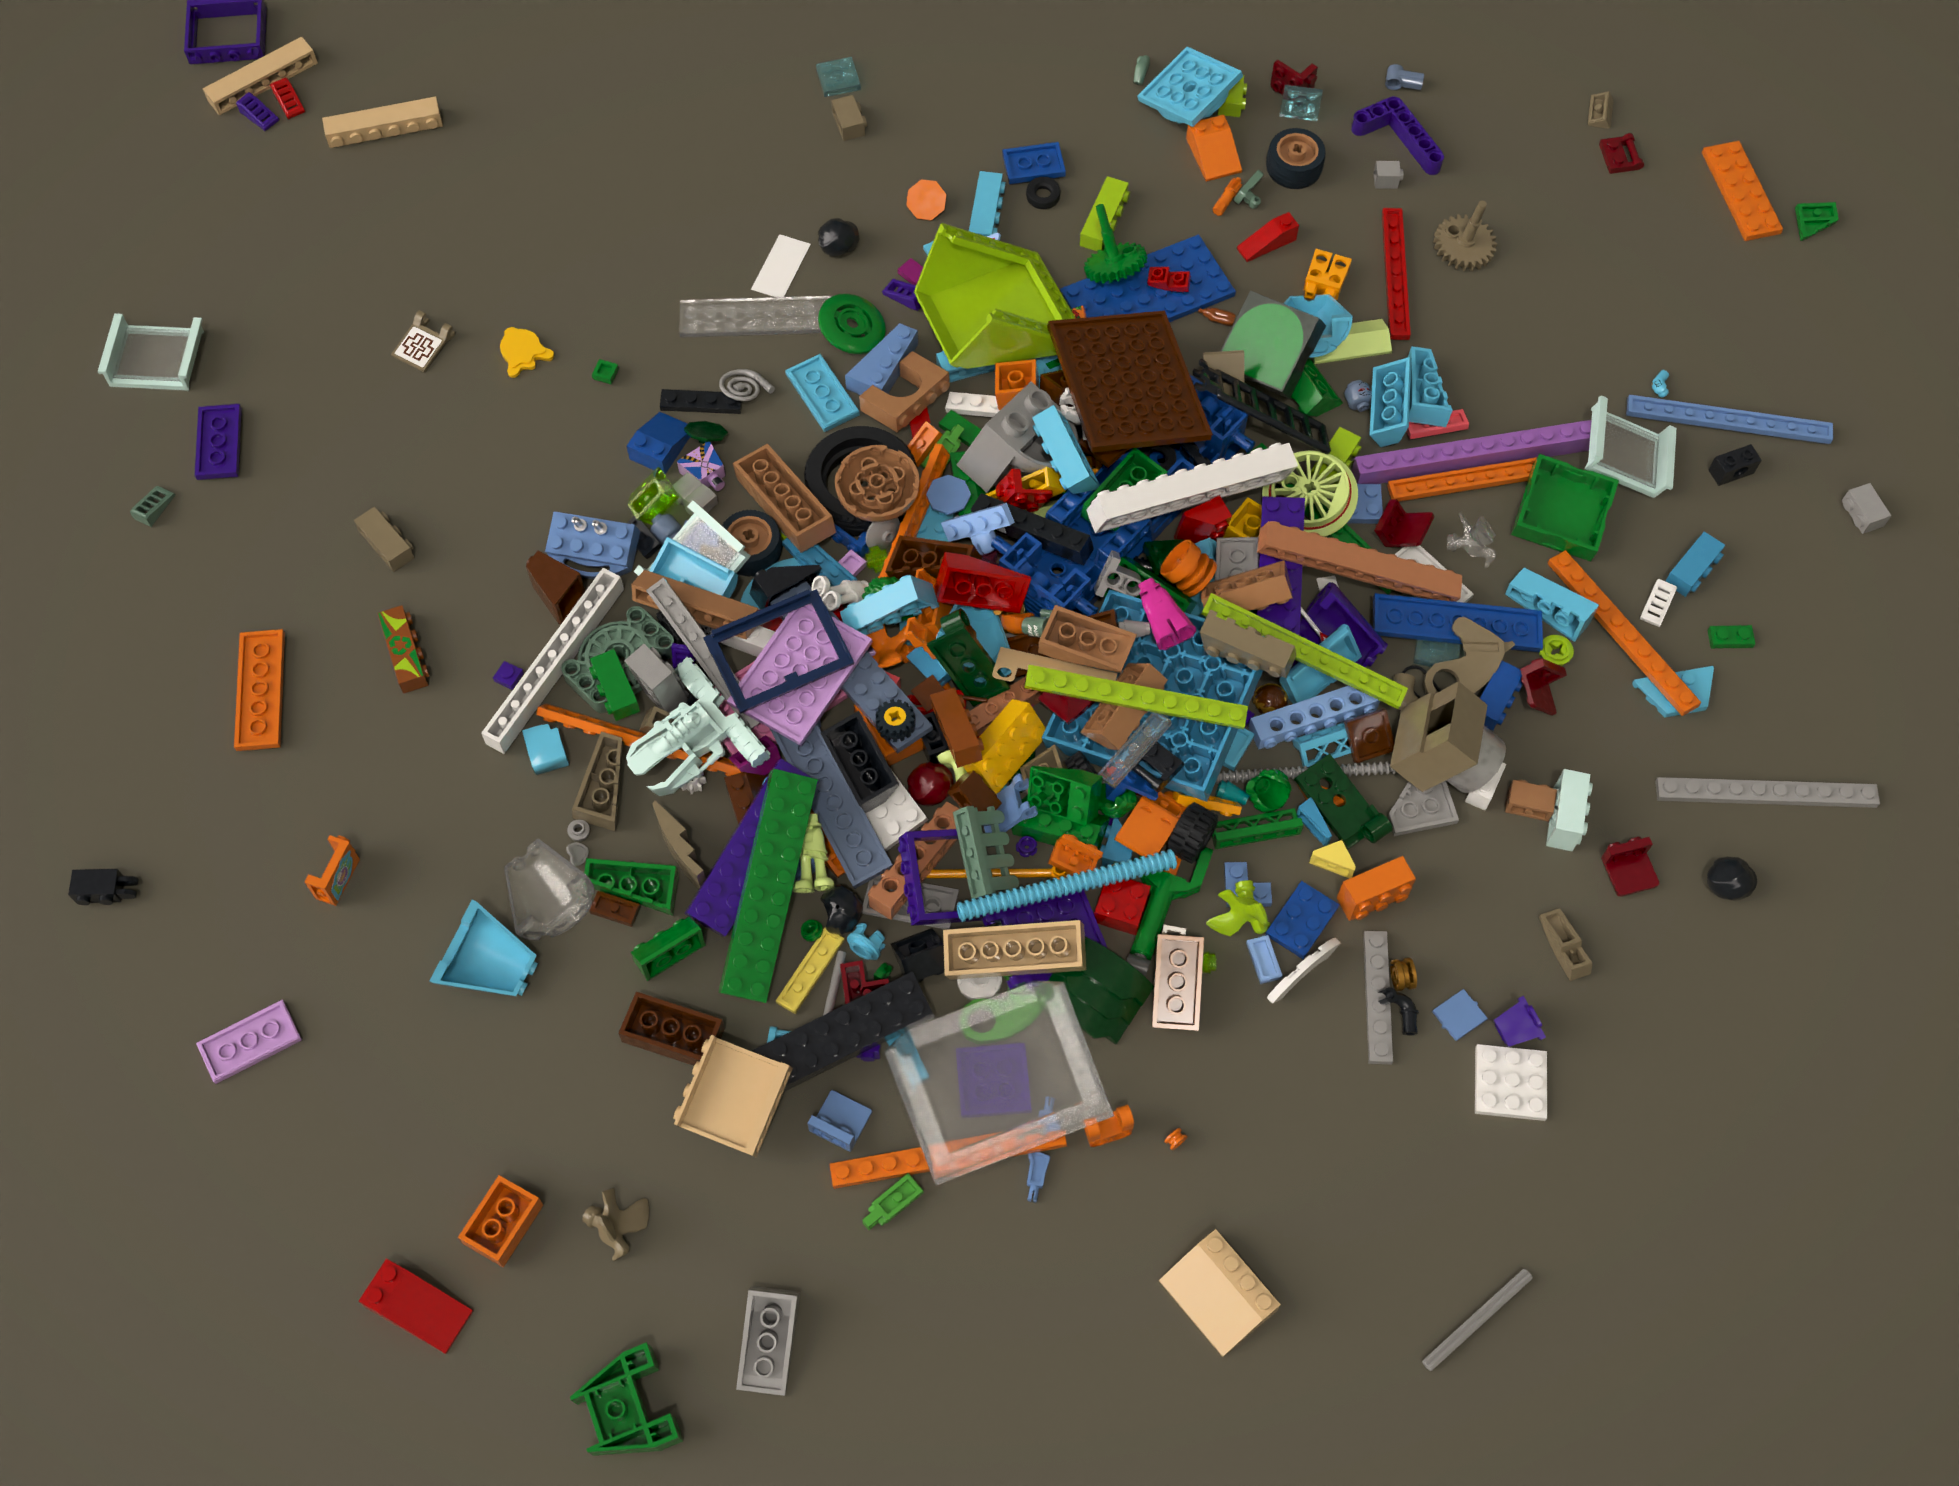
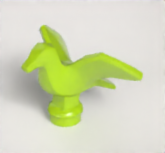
M1245 880L1235 883V893L1238 897L1231 890H1224L1218 894L1220 898L1230 905L1231 910L1209 919L1206 925L1220 934L1232 936L1248 921L1251 923L1255 933L1263 934L1267 931L1270 922H1268L1263 905L1253 897V892L1255 891L1253 881Z

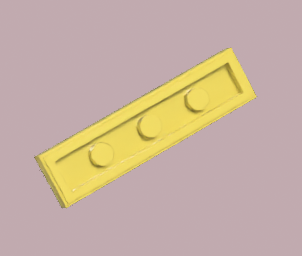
M825 927L821 937L815 941L776 999V1003L796 1014L845 941L844 938L838 934L829 933Z

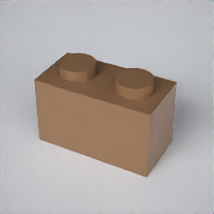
M1513 780L1508 789L1505 812L1549 822L1554 813L1557 789H1553L1548 785L1531 784L1525 780Z

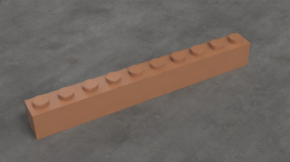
M1268 521L1259 530L1257 553L1425 599L1456 602L1461 598L1462 575L1456 574L1452 570L1438 569L1434 565L1420 564L1415 560L1402 559L1394 554H1384L1372 548L1366 549L1359 547L1355 543H1345L1337 538L1323 537L1316 532H1305L1298 527H1287L1276 521Z

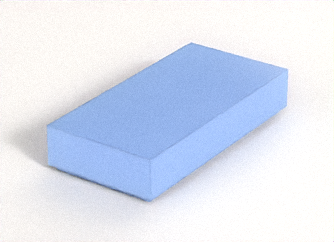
M1269 935L1247 940L1246 945L1259 983L1264 984L1282 979L1283 976Z

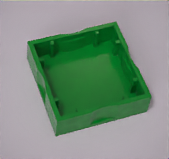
M1539 454L1533 463L1511 535L1560 552L1566 550L1572 556L1591 562L1598 552L1605 529L1606 515L1612 506L1619 480L1593 471L1578 469L1566 462Z

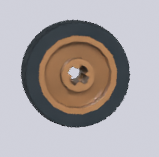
M1289 128L1279 132L1272 139L1268 149L1266 164L1269 176L1278 185L1290 189H1303L1314 184L1319 179L1324 167L1326 151L1323 141L1312 131L1301 128Z
M742 510L732 514L723 522L722 526L745 546L744 550L751 555L737 572L738 575L754 577L758 571L767 569L779 561L782 552V539L778 525L772 517L756 510ZM718 536L720 554L723 562L727 565L736 555L737 551L722 537Z

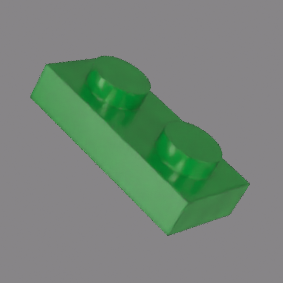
M1752 625L1709 626L1707 630L1711 649L1753 648L1755 646Z

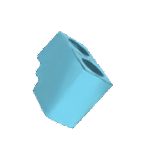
M541 724L522 730L531 765L536 775L569 766L558 728L550 729L549 724Z

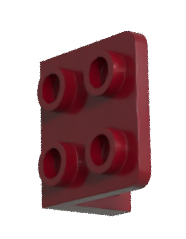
M1276 60L1273 64L1271 88L1288 98L1289 101L1300 106L1315 93L1314 87L1317 80L1318 67L1311 63L1302 73H1298L1280 60Z
M1390 499L1374 531L1385 547L1419 546L1435 516L1432 512L1406 513L1397 499Z
M1538 658L1520 669L1522 674L1521 681L1526 688L1529 706L1553 716L1557 711L1549 684L1567 676L1564 667L1543 658Z
M1634 837L1622 844L1620 842L1612 843L1601 857L1618 896L1622 897L1653 889L1659 885L1658 877L1647 855V852L1653 845L1650 837Z

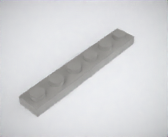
M1364 931L1368 1063L1392 1065L1391 1005H1381L1378 1002L1386 998L1385 994L1378 992L1390 987L1387 932Z

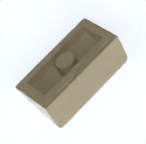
M1610 91L1591 95L1588 126L1606 129L1611 127L1613 98Z

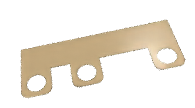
M1000 647L992 676L1000 680L1013 681L1017 669L1028 670V665L1116 681L1118 673ZM1000 668H1008L1012 674L1009 677H1001L997 671Z

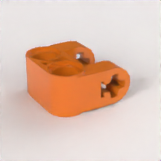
M1127 1104L1117 1107L1116 1111L1097 1117L1092 1115L1083 1118L1082 1125L1090 1147H1097L1132 1134L1134 1119Z

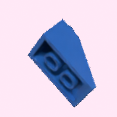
M659 412L639 428L627 444L629 459L665 475L690 438L684 431L687 423Z

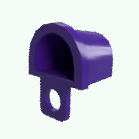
M1524 996L1518 998L1517 1004L1493 1020L1499 1035L1507 1047L1535 1038L1539 1040L1546 1038L1541 1029L1542 1023L1532 1005H1528Z

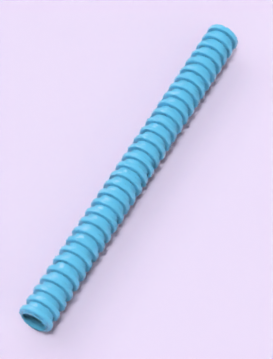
M1169 849L1167 852L1161 851L1160 854L1154 853V856L1148 854L1147 857L1141 856L1140 859L1136 857L1134 861L1128 859L1126 863L1121 861L1120 864L1116 862L1113 866L1108 864L1106 868L1101 866L1100 869L1096 867L1093 871L1088 869L1086 873L1081 871L1080 874L1076 872L1073 876L1068 874L1066 878L1060 876V879L1053 878V881L1048 879L1045 883L1040 881L1039 884L1033 883L1032 886L1028 884L1025 888L1020 886L1019 889L1013 888L1012 891L1008 889L1005 893L1000 891L997 895L992 893V896L985 895V898L980 896L977 900L972 898L971 901L965 900L964 903L960 901L957 903V912L960 920L965 922L967 918L969 920H972L973 917L977 919L980 915L985 917L987 913L993 915V912L1000 913V910L1005 912L1007 908L1013 910L1015 906L1017 908H1020L1021 905L1025 907L1028 903L1033 905L1035 901L1040 903L1041 900L1048 901V898L1053 900L1055 896L1061 898L1062 895L1068 896L1069 893L1073 895L1075 891L1081 893L1083 889L1085 891H1088L1089 888L1093 890L1096 886L1101 888L1103 884L1108 886L1109 883L1115 884L1116 881L1120 883L1123 879L1128 881L1129 878L1135 879L1136 876L1140 878L1143 874L1148 876L1149 873L1155 874L1156 871L1160 873L1163 869L1165 871H1168L1169 868L1175 869L1177 860L1174 852Z

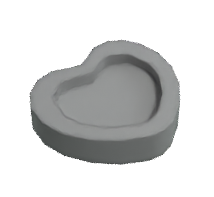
M574 842L566 847L572 865L578 866L586 861L589 849L584 844Z

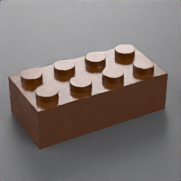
M635 992L618 1034L623 1043L694 1066L697 1061L700 1062L703 1056L701 1050L705 1040L710 1039L711 1035L721 1039L725 1027L722 1019Z

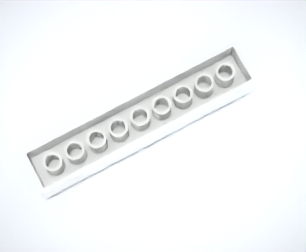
M1275 443L1268 449L1257 448L1247 455L1239 453L1232 456V459L1229 460L1221 458L1207 466L1203 463L1189 471L1187 469L1178 470L1171 476L1163 474L1156 477V480L1149 481L1144 479L1131 487L1127 484L1120 486L1113 492L1109 490L1102 491L1097 494L1096 499L1091 502L1092 504L1086 510L1094 532L1099 533L1199 505L1219 495L1223 498L1284 481L1298 467L1290 443L1283 445Z

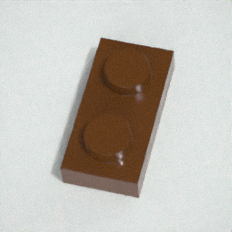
M597 891L589 912L590 914L632 927L641 907L638 903Z

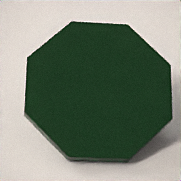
M707 421L689 422L684 428V431L691 438L698 439L701 444L710 441H721L728 435V431L720 424Z

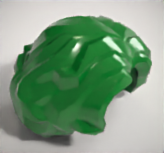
M1278 769L1262 770L1258 776L1247 782L1245 788L1254 807L1263 813L1274 812L1282 808L1289 799L1292 790L1288 776Z
M1102 783L1099 810L1105 816L1113 819L1121 818L1135 808L1138 801L1135 792L1126 788L1125 792L1117 796L1113 802L1106 799V783Z

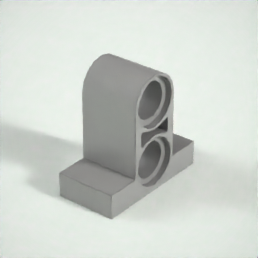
M1111 550L1095 583V595L1103 597L1107 588H1111L1129 596H1138L1140 594L1138 585L1142 582L1141 577L1138 573L1120 566V554ZM1111 573L1118 574V577L1115 579L1108 578ZM1131 581L1138 582L1135 587L1127 586Z

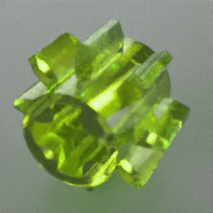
M878 545L869 547V553L865 554L868 569L873 568L875 573L882 571L884 561L888 557L886 549L880 550Z

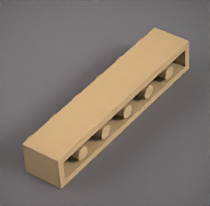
M300 37L203 88V91L210 105L218 115H221L236 107V102L248 92L257 96L270 89L271 83L285 77L289 79L316 65L318 62L313 49L303 37Z
M436 96L322 118L325 136L330 148L443 127Z

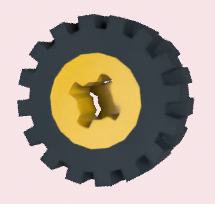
M892 699L890 703L886 701L883 703V707L881 705L878 707L875 720L878 733L880 732L882 738L886 736L887 741L893 739V742H897V739L904 741L905 736L907 738L911 736L916 724L912 706H908L907 702L902 703V700L898 699L897 702H894V699Z

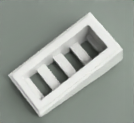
M1657 579L1640 616V620L1660 627L1677 586ZM1654 596L1659 597V598H1661V599H1663V600H1666V602H1665V601H1662V600H1660V599H1657V598H1655ZM1651 604L1656 605V606H1658V607H1661V608H1663V609H1659V608H1657V607H1655V606H1652ZM1648 611H1651V612H1653V613H1655V614H1658V615H1660V616L1657 617V616H1654V615L1649 614V613H1647V612H1648Z

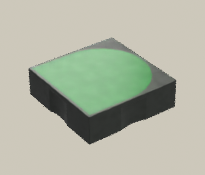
M1250 291L1220 352L1244 350V380L1256 382L1265 389L1290 399L1303 373L1306 361L1313 353L1326 325L1318 317Z

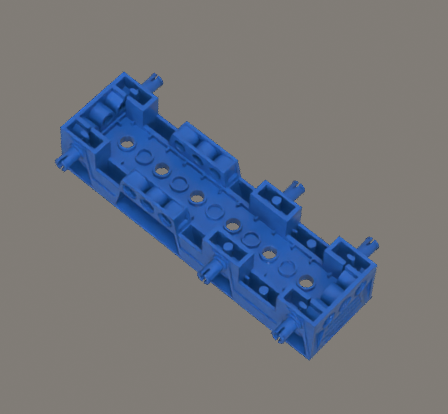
M1190 374L1193 385L1196 382L1199 384H1204ZM1196 390L1213 434L1211 440L1194 442L1199 448V453L1203 457H1207L1211 464L1221 458H1225V460L1232 459L1231 457L1241 448L1249 453L1256 442L1244 435L1248 414L1219 400L1216 395L1207 390ZM1170 444L1176 452V463L1168 470V476L1174 475L1175 472L1181 469H1187V471L1194 469L1195 466L1185 459L1174 444ZM1130 448L1109 468L1105 465L1102 466L1095 474L1100 485L1133 448ZM1160 452L1150 454V459L1157 464H1160L1157 461L1158 459H1165V456ZM1068 490L1047 511L1045 518L1090 535L1094 550L1084 566L1043 550L1042 543L1027 532L1013 546L998 535L992 541L991 547L1003 554L999 560V566L1031 577V582L1024 599L1027 612L1040 617L1041 609L1053 610L1054 606L1057 605L1089 616L1097 614L1099 610L1098 607L1093 605L1100 598V596L1095 595L1094 586L1111 550L1118 552L1120 558L1130 557L1133 559L1135 556L1139 557L1144 552V542L1154 541L1183 509L1120 526L1117 531L1106 530L1095 533L1092 524L1080 515L1083 504L1096 490L1073 494ZM1055 567H1059L1063 570V572L1060 574H1055L1054 572H1052V569Z

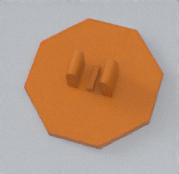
M921 179L908 190L906 206L916 219L932 221L945 210L947 194L937 181Z

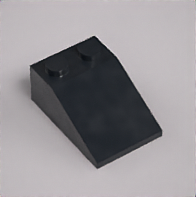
M804 565L762 569L754 575L749 594L758 607L764 609L771 606L770 602L802 583L807 582L812 587L813 580L819 576L821 567L820 565Z

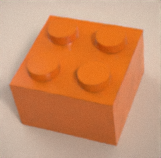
M1036 359L995 363V396L998 410H1001L1030 382H1033L1039 388V373Z

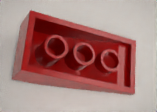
M945 552L934 587L937 602L1020 613L1031 577L968 555Z
M387 1258L358 1301L368 1310L444 1354H447L473 1313L472 1309Z

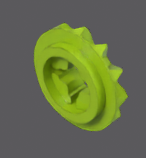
M1549 635L1543 639V649L1540 651L1539 656L1563 666L1572 659L1574 649L1567 638L1560 635ZM1561 647L1559 654H1551L1553 649L1556 650Z

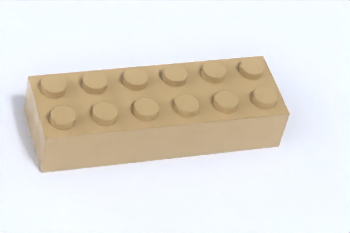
M1080 920L943 930L945 976L950 980L1086 970L1084 924Z

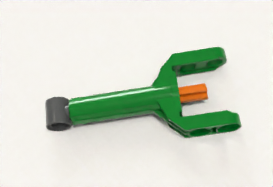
M1205 847L1201 852L1190 883L1186 882L1187 879L1176 876L1182 861L1178 856H1176L1177 866L1175 869L1169 868L1168 871L1164 870L1160 873L1156 871L1155 874L1149 873L1148 876L1143 874L1140 877L1143 884L1151 886V894L1126 962L1145 977L1157 945V935L1161 934L1171 902L1178 898H1187L1200 891L1213 849Z

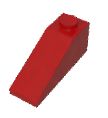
M1287 212L1261 227L1239 244L1237 250L1245 261L1249 262L1296 241L1299 224L1290 212Z

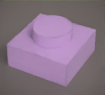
M852 550L838 561L855 577L867 566V561Z

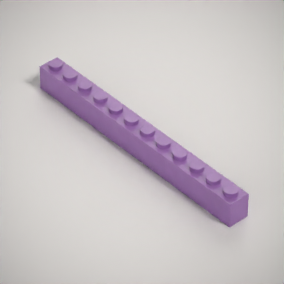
M1592 420L1357 456L1354 459L1352 473L1357 484H1381L1392 480L1536 458L1539 454L1552 457L1589 451Z

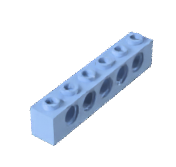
M1346 686L1250 719L1248 728L1249 731L1255 733L1253 739L1258 750L1262 748L1269 749L1276 746L1277 743L1283 741L1290 742L1298 736L1308 735L1324 727L1329 728L1339 722L1377 710L1380 700L1351 686ZM1350 701H1356L1359 704H1353ZM1331 707H1335L1339 711H1334L1331 709ZM1311 714H1316L1319 718H1315ZM1294 720L1299 722L1300 724H1293L1291 721ZM1276 727L1280 731H1274L1271 728Z

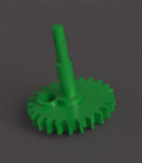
M1103 204L1097 205L1096 211L1105 247L1104 250H1097V254H1091L1092 257L1087 258V262H1084L1087 279L1090 278V281L1095 280V283L1101 281L1104 284L1106 281L1112 283L1113 280L1120 281V278L1127 279L1128 275L1134 276V272H1140V268L1145 267L1144 264L1147 263L1148 258L1144 246L1141 247V244L1136 245L1135 242L1132 244L1127 242L1124 245L1120 242L1117 245Z

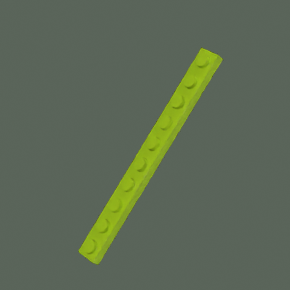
M1210 594L1201 613L1202 615L1207 617L1209 611L1213 610L1217 612L1216 617L1223 620L1229 617L1236 620L1235 623L1244 629L1250 626L1257 629L1264 637L1271 635L1292 644L1296 650L1295 660L1396 709L1401 706L1408 690L1407 687L1215 594Z
M1028 665L1024 687L1238 729L1245 728L1248 706L1034 665Z

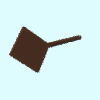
M932 674L913 688L911 692L925 711L928 712L932 709L930 695L944 691V688ZM962 695L964 700L988 701L987 698Z

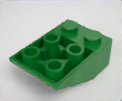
M1031 766L1027 801L1030 804V808L1035 805L1039 811L1087 826L1098 816L1103 776L1079 769Z

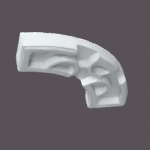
M1332 938L1318 948L1319 950L1312 955H1308L1296 966L1297 969L1285 977L1270 992L1267 999L1272 1004L1281 1000L1307 973L1328 959L1341 942L1336 938Z

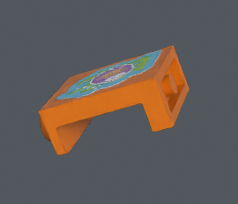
M329 835L327 840L335 852L322 877L318 878L308 874L305 884L315 899L337 906L360 858L350 844L349 839L340 835L337 837Z

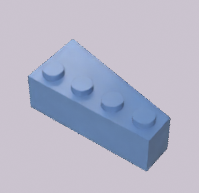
M899 323L845 375L846 389L861 395L874 385L888 394L900 375L899 362L910 352H914L918 346V330Z

